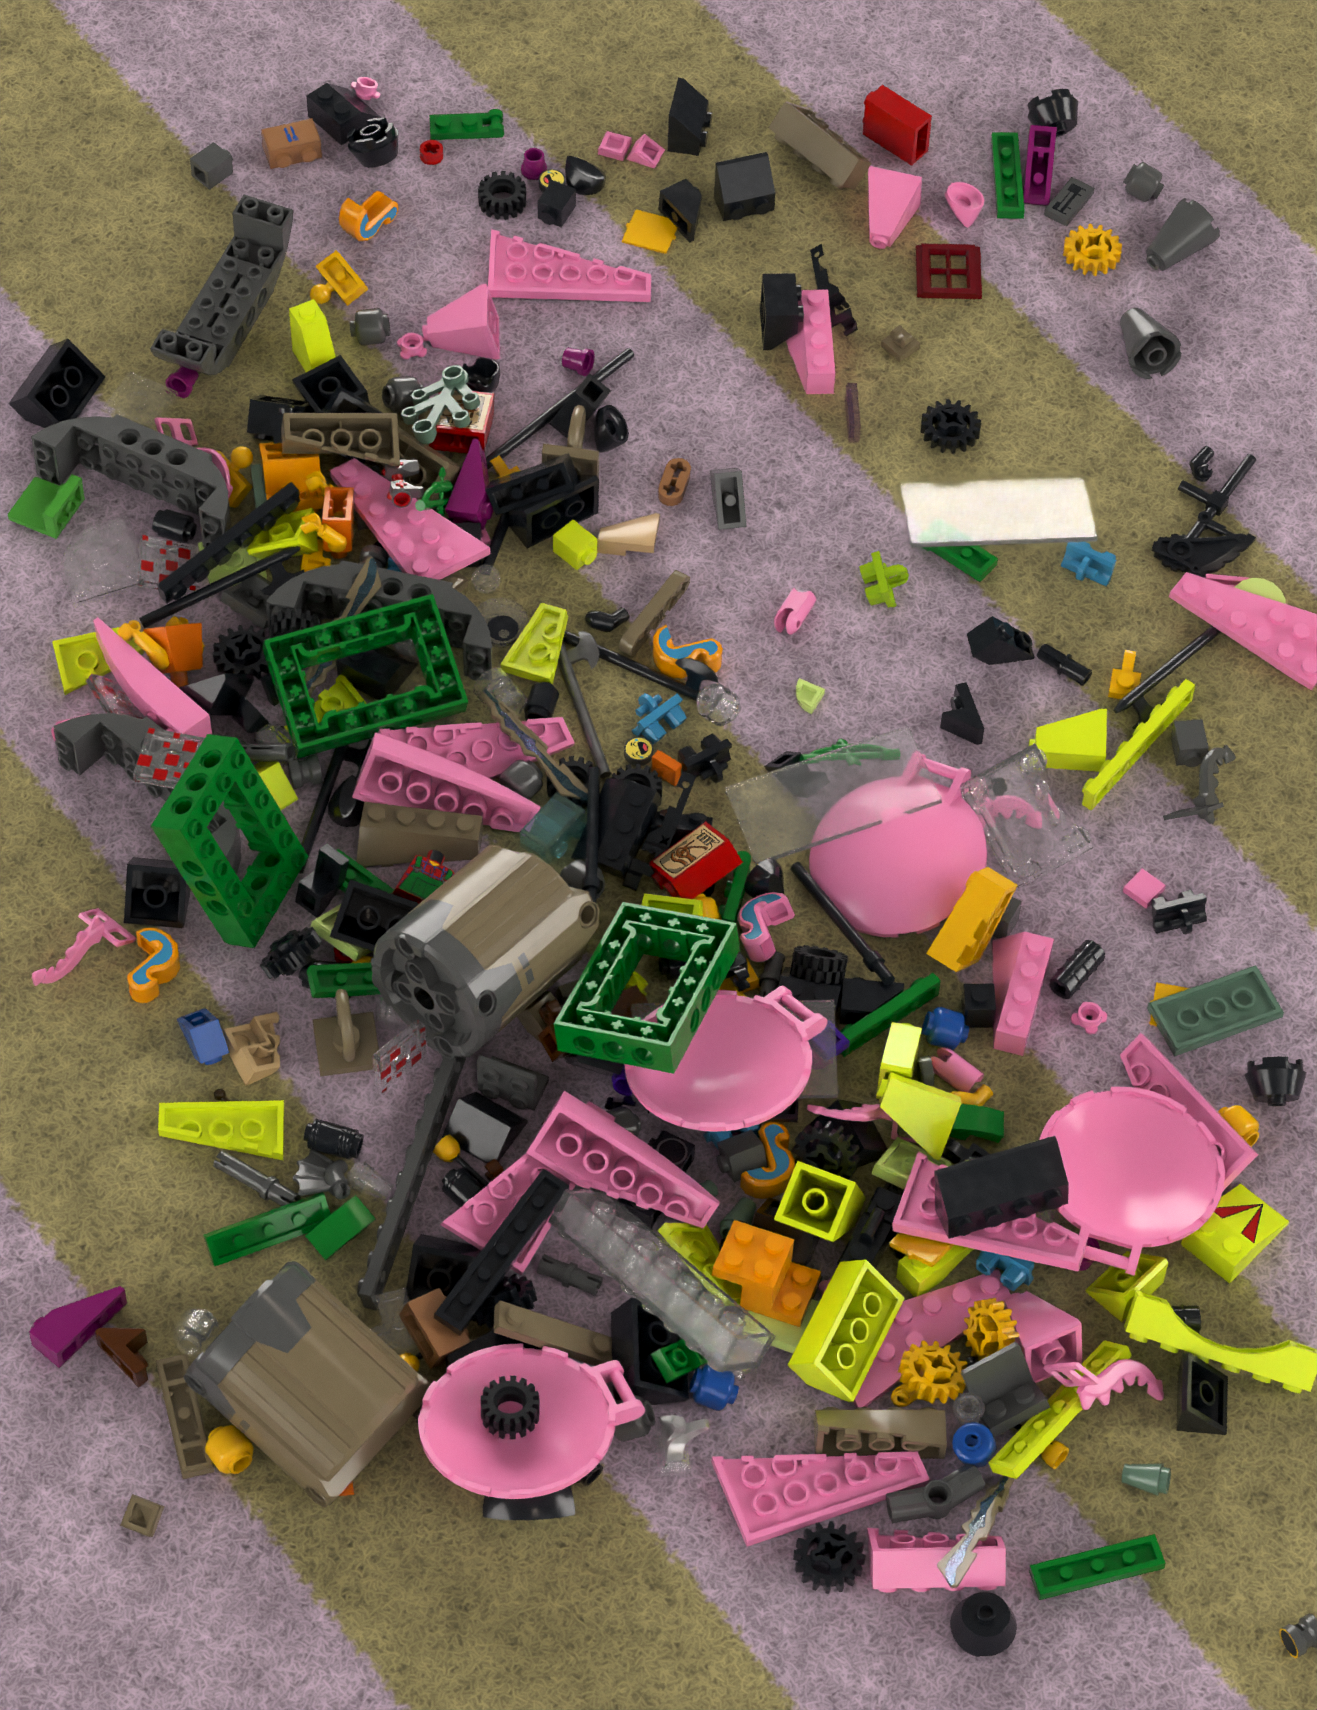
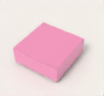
M607 131L598 148V155L623 161L632 143V138Z
M1142 868L1124 886L1123 893L1147 909L1152 904V900L1165 890L1166 885Z

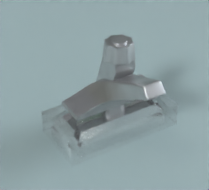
M682 1411L654 1414L655 1424L651 1426L659 1478L691 1474L687 1443L697 1435L710 1429L709 1420L701 1419L686 1423Z

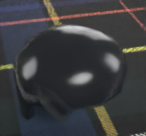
M480 357L476 359L472 366H467L466 363L463 364L462 368L469 377L466 384L472 391L487 393L495 391L500 378L498 363L492 359Z

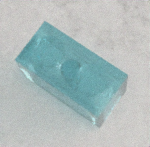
M556 793L520 831V846L528 852L535 854L547 864H550L555 857L561 858L567 850L568 843L573 838L578 839L581 836L586 825L585 810L559 793Z

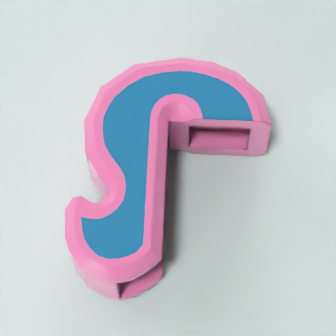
M770 892L759 895L746 902L738 912L737 920L743 931L740 939L749 958L754 962H764L770 959L776 952L767 926H776L793 919L795 916L788 898L783 893Z

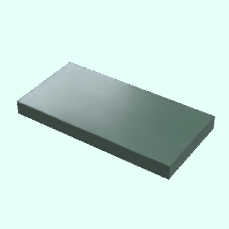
M1256 965L1150 1002L1147 1006L1150 1015L1154 1018L1174 1057L1277 1020L1284 1015L1282 1008Z

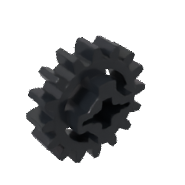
M946 399V404L944 405L936 401L935 408L928 406L926 414H922L920 432L924 434V442L931 441L930 447L932 449L940 446L941 453H944L946 449H950L951 453L955 454L957 448L965 452L967 445L973 447L975 439L980 437L981 420L978 419V412H970L971 405L969 404L962 407L961 400L951 404L950 399Z
M239 625L238 631L234 632L229 628L227 629L228 636L221 634L218 636L219 643H214L213 662L216 664L217 672L253 674L258 680L261 678V672L270 673L263 652L264 640L269 639V636L265 637L263 629L256 633L252 625L248 630H244L242 625Z
M305 927L301 932L299 930H291L270 945L271 951L268 952V956L262 959L260 967L269 979H276L281 974L283 976H290L312 960L311 955L315 953L313 950L320 947L319 943L322 942V939L313 927L309 929Z
M816 1121L813 1127L808 1124L794 1140L796 1144L793 1146L792 1152L797 1154L794 1158L795 1164L797 1161L849 1179L857 1170L856 1165L860 1161V1156L855 1155L859 1145H851L850 1141L854 1136L852 1134L843 1135V1126L836 1130L833 1129L831 1121L825 1127H823L820 1121Z
M513 1274L510 1277L504 1276L472 1320L473 1322L477 1321L478 1326L486 1323L488 1328L493 1327L495 1305L500 1300L528 1310L534 1309L533 1302L537 1301V1296L532 1281L527 1280L525 1275L520 1278L517 1277V1274Z
M829 1521L828 1528L823 1529L822 1525L818 1522L816 1523L815 1532L806 1528L804 1530L805 1539H797V1549L794 1550L793 1560L798 1561L795 1563V1571L803 1572L801 1580L803 1583L810 1580L813 1581L812 1590L814 1591L822 1585L826 1594L830 1593L833 1586H836L839 1592H843L845 1582L853 1586L855 1584V1576L861 1577L863 1567L861 1565H865L866 1555L862 1554L864 1544L863 1542L855 1543L857 1539L855 1531L849 1535L845 1533V1524L838 1530L834 1529L833 1521ZM814 1544H817V1548L815 1550H811L810 1555H807L810 1548ZM848 1560H851V1563L847 1567V1569L842 1571V1565L848 1563Z

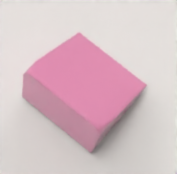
M643 134L635 142L626 159L655 168L665 149L646 134Z

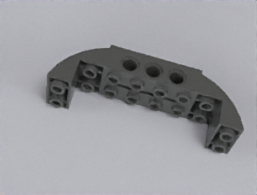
M245 194L242 196L232 213L234 237L177 331L174 333L161 329L150 348L155 357L207 375H216L230 366L274 292L289 244L294 210Z
M117 414L114 417L93 416L62 421L46 427L31 436L36 472L38 476L46 481L61 485L80 463L89 470L93 469L112 480L120 481L135 490H141L158 500H164L182 510H187L200 516L203 547H207L232 527L225 479L217 466L212 462V455Z
M341 560L340 564L306 571L284 583L266 601L268 630L272 616L274 614L278 616V612L281 610L286 613V609H292V612H296V609H302V613H305L306 610L310 611L311 616L314 614L318 616V620L339 618L340 613L344 612L350 602V599L345 597L361 571L363 564ZM369 566L366 581L360 586L350 612H356L372 589L377 570L382 587L362 611H371L433 594L449 644L455 648H463L464 676H468L475 681H492V643L485 618L465 595L453 588L452 582Z
M90 714L72 718L54 726L55 744L59 756L58 761L65 770L70 771L72 769L78 775H81L104 755L112 765L116 766L118 764L124 768L131 780L135 782L139 780L146 785L148 792L153 797L158 798L160 796L165 801L186 770L183 767L184 763H190L196 754L182 751L184 744L173 738L171 734L147 716L139 719L121 714ZM148 729H155L154 734L147 733ZM164 742L171 743L170 747H163ZM167 753L180 756L177 766L164 764ZM140 754L153 756L149 767L137 765ZM155 768L168 770L165 781L152 779ZM174 772H180V778L173 777ZM223 801L207 828L237 874L241 861L240 831L235 824L237 822L229 809H225L223 806Z

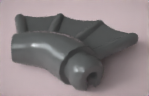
M310 1149V1153L305 1159L296 1162L299 1166V1171L293 1176V1180L299 1185L298 1194L300 1196L327 1191L340 1200L349 1196L351 1189L344 1176L348 1170V1165L345 1161L341 1159L332 1161L320 1152Z

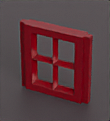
M921 243V245H916L917 298L982 299L980 247L971 244ZM931 255L945 256L946 268H931ZM951 256H966V269L951 268ZM931 275H946V288L932 287ZM951 275H966L967 288H952Z

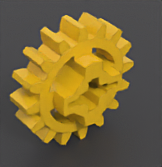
M1088 224V229H1084L1079 225L1077 232L1071 230L1069 237H1065L1063 256H1066L1067 264L1074 263V271L1079 268L1083 269V275H1086L1088 271H1092L1093 276H1097L1098 271L1107 274L1108 268L1114 270L1116 263H1120L1122 244L1119 243L1118 235L1112 236V229L1103 231V225H1099L1097 229L1093 228L1092 224Z
M996 1298L975 1301L973 1307H968L967 1310L970 1317H964V1322L968 1325V1329L963 1330V1334L967 1335L968 1339L965 1344L966 1347H972L971 1356L978 1357L979 1361L1014 1343L1015 1338L1020 1336L1014 1327L1017 1321L1010 1319L1012 1310H1004L1003 1301L997 1302Z
M923 1340L920 1347L911 1344L909 1351H904L898 1368V1372L901 1373L900 1382L908 1383L907 1392L917 1391V1399L919 1400L923 1396H927L929 1403L933 1404L935 1398H939L943 1404H946L948 1396L955 1401L959 1393L963 1394L966 1385L961 1371L967 1368L968 1363L967 1361H959L960 1352L953 1354L949 1352L950 1345L941 1348L938 1341H934L933 1346H929Z

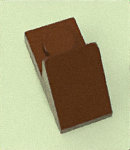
M99 1328L95 1331L97 1345L138 1388L148 1380L146 1369L148 1363L138 1350L148 1343L146 1330L140 1328Z

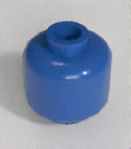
M936 1007L932 1012L928 1011L922 1024V1034L925 1035L927 1043L940 1048L954 1050L959 1043H965L969 1033V1026L965 1025L964 1015L943 1007Z
M706 1364L702 1369L697 1368L689 1385V1392L693 1393L692 1397L695 1403L720 1411L727 1403H734L739 1386L734 1385L735 1376L731 1371L713 1364Z
M966 1423L958 1428L953 1436V1451L964 1465H975L977 1468L984 1467L996 1455V1439L991 1431L981 1423Z

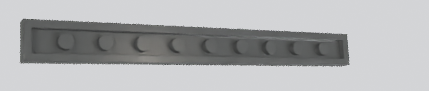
M442 1056L443 1060L440 1068L435 1069L433 1088L431 1093H428L425 1097L424 1113L422 1118L416 1122L414 1141L412 1145L407 1147L405 1166L403 1171H399L397 1175L396 1191L393 1198L391 1197L388 1200L386 1219L384 1224H380L377 1231V1244L374 1251H371L368 1255L367 1272L365 1277L361 1278L358 1283L357 1294L364 1308L377 1311L466 1057L447 1059Z

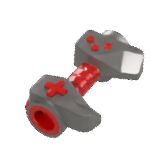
M400 460V467L385 464V468L382 470V475L391 482L387 498L398 508L407 507L411 503L412 498L423 496L424 487L413 486L403 481L405 477L419 474L417 460Z

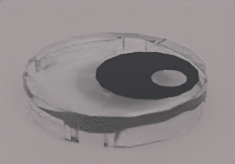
M493 598L481 603L477 607L485 618L490 631L492 648L495 649L513 646L528 623L527 612L522 605L511 599Z

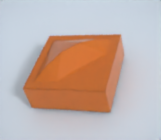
M657 750L652 756L651 772L655 770L659 778L675 787L681 776L682 764L662 751Z

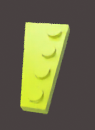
M284 1100L159 1103V1136L284 1161Z

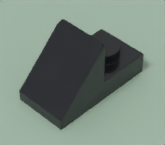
M967 682L956 684L954 697L950 699L952 710L942 713L940 728L976 745L982 744L984 726Z

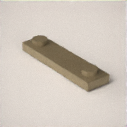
M501 1300L495 1305L494 1333L539 1348H543V1346L555 1348L568 1353L570 1358L594 1366L612 1361V1337Z
M187 1353L156 1360L157 1372L182 1479L215 1472L213 1462L205 1452L208 1440L197 1393L188 1386L183 1378L190 1366Z

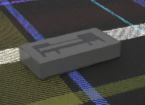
M1071 177L1045 208L1044 216L1067 227L1092 197L1095 188Z

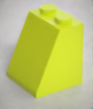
M797 1161L774 1220L830 1242H835L855 1226L866 1197L856 1182Z

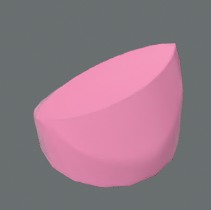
M964 182L951 183L945 192L946 200L954 215L965 227H970L977 219L985 200L981 192L974 186Z

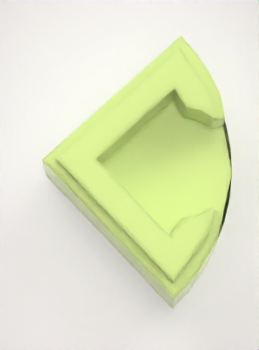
M799 678L796 685V698L799 705L806 712L813 714L825 694V689Z

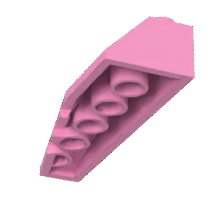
M98 617L94 619L96 638L104 658L118 684L131 702L145 717L150 718L172 736L174 732L181 733L179 739H176L184 744L185 740L198 742L195 750L196 753L207 734L212 735L209 714Z
M376 732L365 756L352 795L353 798L364 802L483 816V825H489L492 829L530 833L540 810L539 805L473 770Z
M563 1091L526 1152L580 1187L589 1190L591 1187L606 1192V1196L615 1199L620 1197L635 1202L638 1207L647 1210L652 1208L664 1212L665 1216L700 1228L705 1227L720 1204L719 1200L662 1154L616 1122L566 1091Z

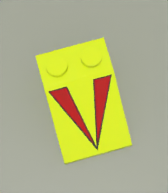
M1239 1184L1220 1198L1218 1206L1208 1221L1194 1233L1183 1238L1181 1245L1230 1284L1289 1224V1221L1245 1186Z

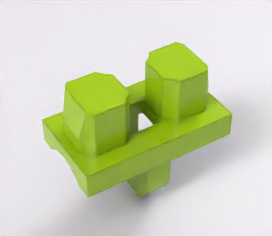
M880 552L871 553L873 561L859 566L865 584L878 580V584L865 588L866 597L871 606L885 602L888 608L896 607L892 588L903 585L908 581V570L900 564L887 567L886 563L882 562Z

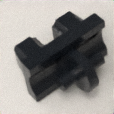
M712 733L701 741L703 751L696 754L691 746H686L678 751V761L682 764V771L696 777L700 776L702 780L710 777L713 782L718 783L723 780L722 771L728 768L727 762L731 760L729 749L732 748V744L728 739L721 741Z
M1192 890L1181 892L1178 895V899L1168 901L1163 896L1154 898L1152 900V914L1155 933L1158 934L1180 928L1183 934H1189L1192 932V925L1207 922L1205 912L1207 898L1204 893L1195 895Z

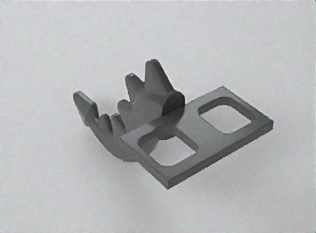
M1224 745L1223 748H1212L1204 756L1199 771V795L1193 799L1195 807L1177 810L1164 815V820L1198 815L1209 824L1215 822L1213 811L1224 806L1223 802L1219 803L1215 794V788L1218 787L1219 782L1213 774L1219 773L1217 764L1221 766L1223 760L1227 764L1236 758L1228 745Z

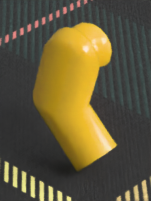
M985 1084L981 1085L974 1093L963 1091L950 1092L961 1097V1104L983 1106L993 1096L992 1090Z
M903 1383L892 1391L891 1400L895 1406L905 1407L917 1400L918 1392L915 1390L907 1392L908 1383ZM927 1396L921 1398V1400L929 1402Z

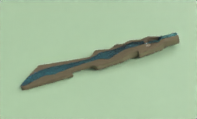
M373 557L367 558L345 598L350 599V602L342 616L334 618L333 621L360 614L382 587ZM336 660L308 668L305 683L309 696L312 695L316 687L326 682L327 673L336 668Z
M488 689L482 691L479 697L490 709L491 718L499 723L502 732L510 736V741L520 745L525 756L536 757L559 794L588 801V789L564 763L559 766L547 753L548 746L531 729L519 721L520 717L503 701L496 699Z
M1002 1475L996 1485L986 1489L985 1496L976 1501V1508L970 1510L971 1519L961 1525L966 1535L937 1563V1568L950 1587L957 1588L977 1557V1553L972 1552L979 1541L987 1540L995 1524V1516L998 1512H1002L1009 1497V1489L1014 1482V1478Z

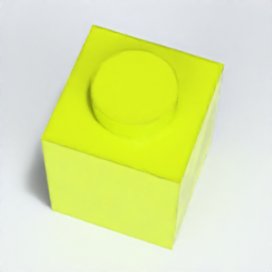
M571 520L553 535V552L578 570L583 565H590L597 556V538L575 520Z

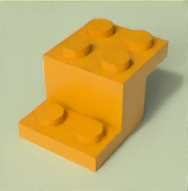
M259 443L266 500L292 482L299 490L300 502L293 512L313 508L316 513L319 509H323L324 496L321 494V488L310 491L305 483L307 475L315 471H321L319 454H282V443Z
M734 1220L713 1266L712 1276L742 1285L740 1308L800 1327L820 1282L821 1271L792 1262L794 1239Z

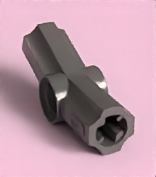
M965 1464L941 1480L930 1481L925 1487L887 1493L886 1502L889 1519L893 1524L926 1517L932 1519L944 1518L952 1508L983 1490L985 1482L975 1465ZM940 1497L944 1502L934 1503L930 1498Z

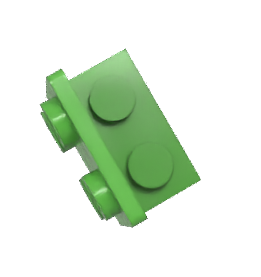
M71 474L66 483H62L59 486L39 477H34L8 513V519L57 539L85 500L82 478Z

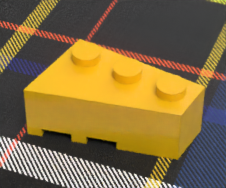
M989 867L974 871L969 876L965 885V891L956 902L951 914L926 953L955 972L979 962L1018 886Z

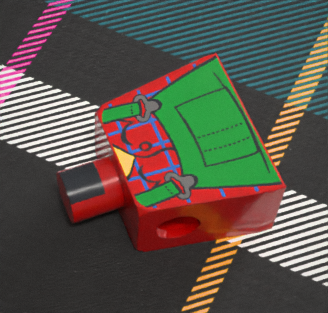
M430 850L426 857L421 855L414 857L391 894L421 903L455 873L453 870L443 866L445 856L441 852Z

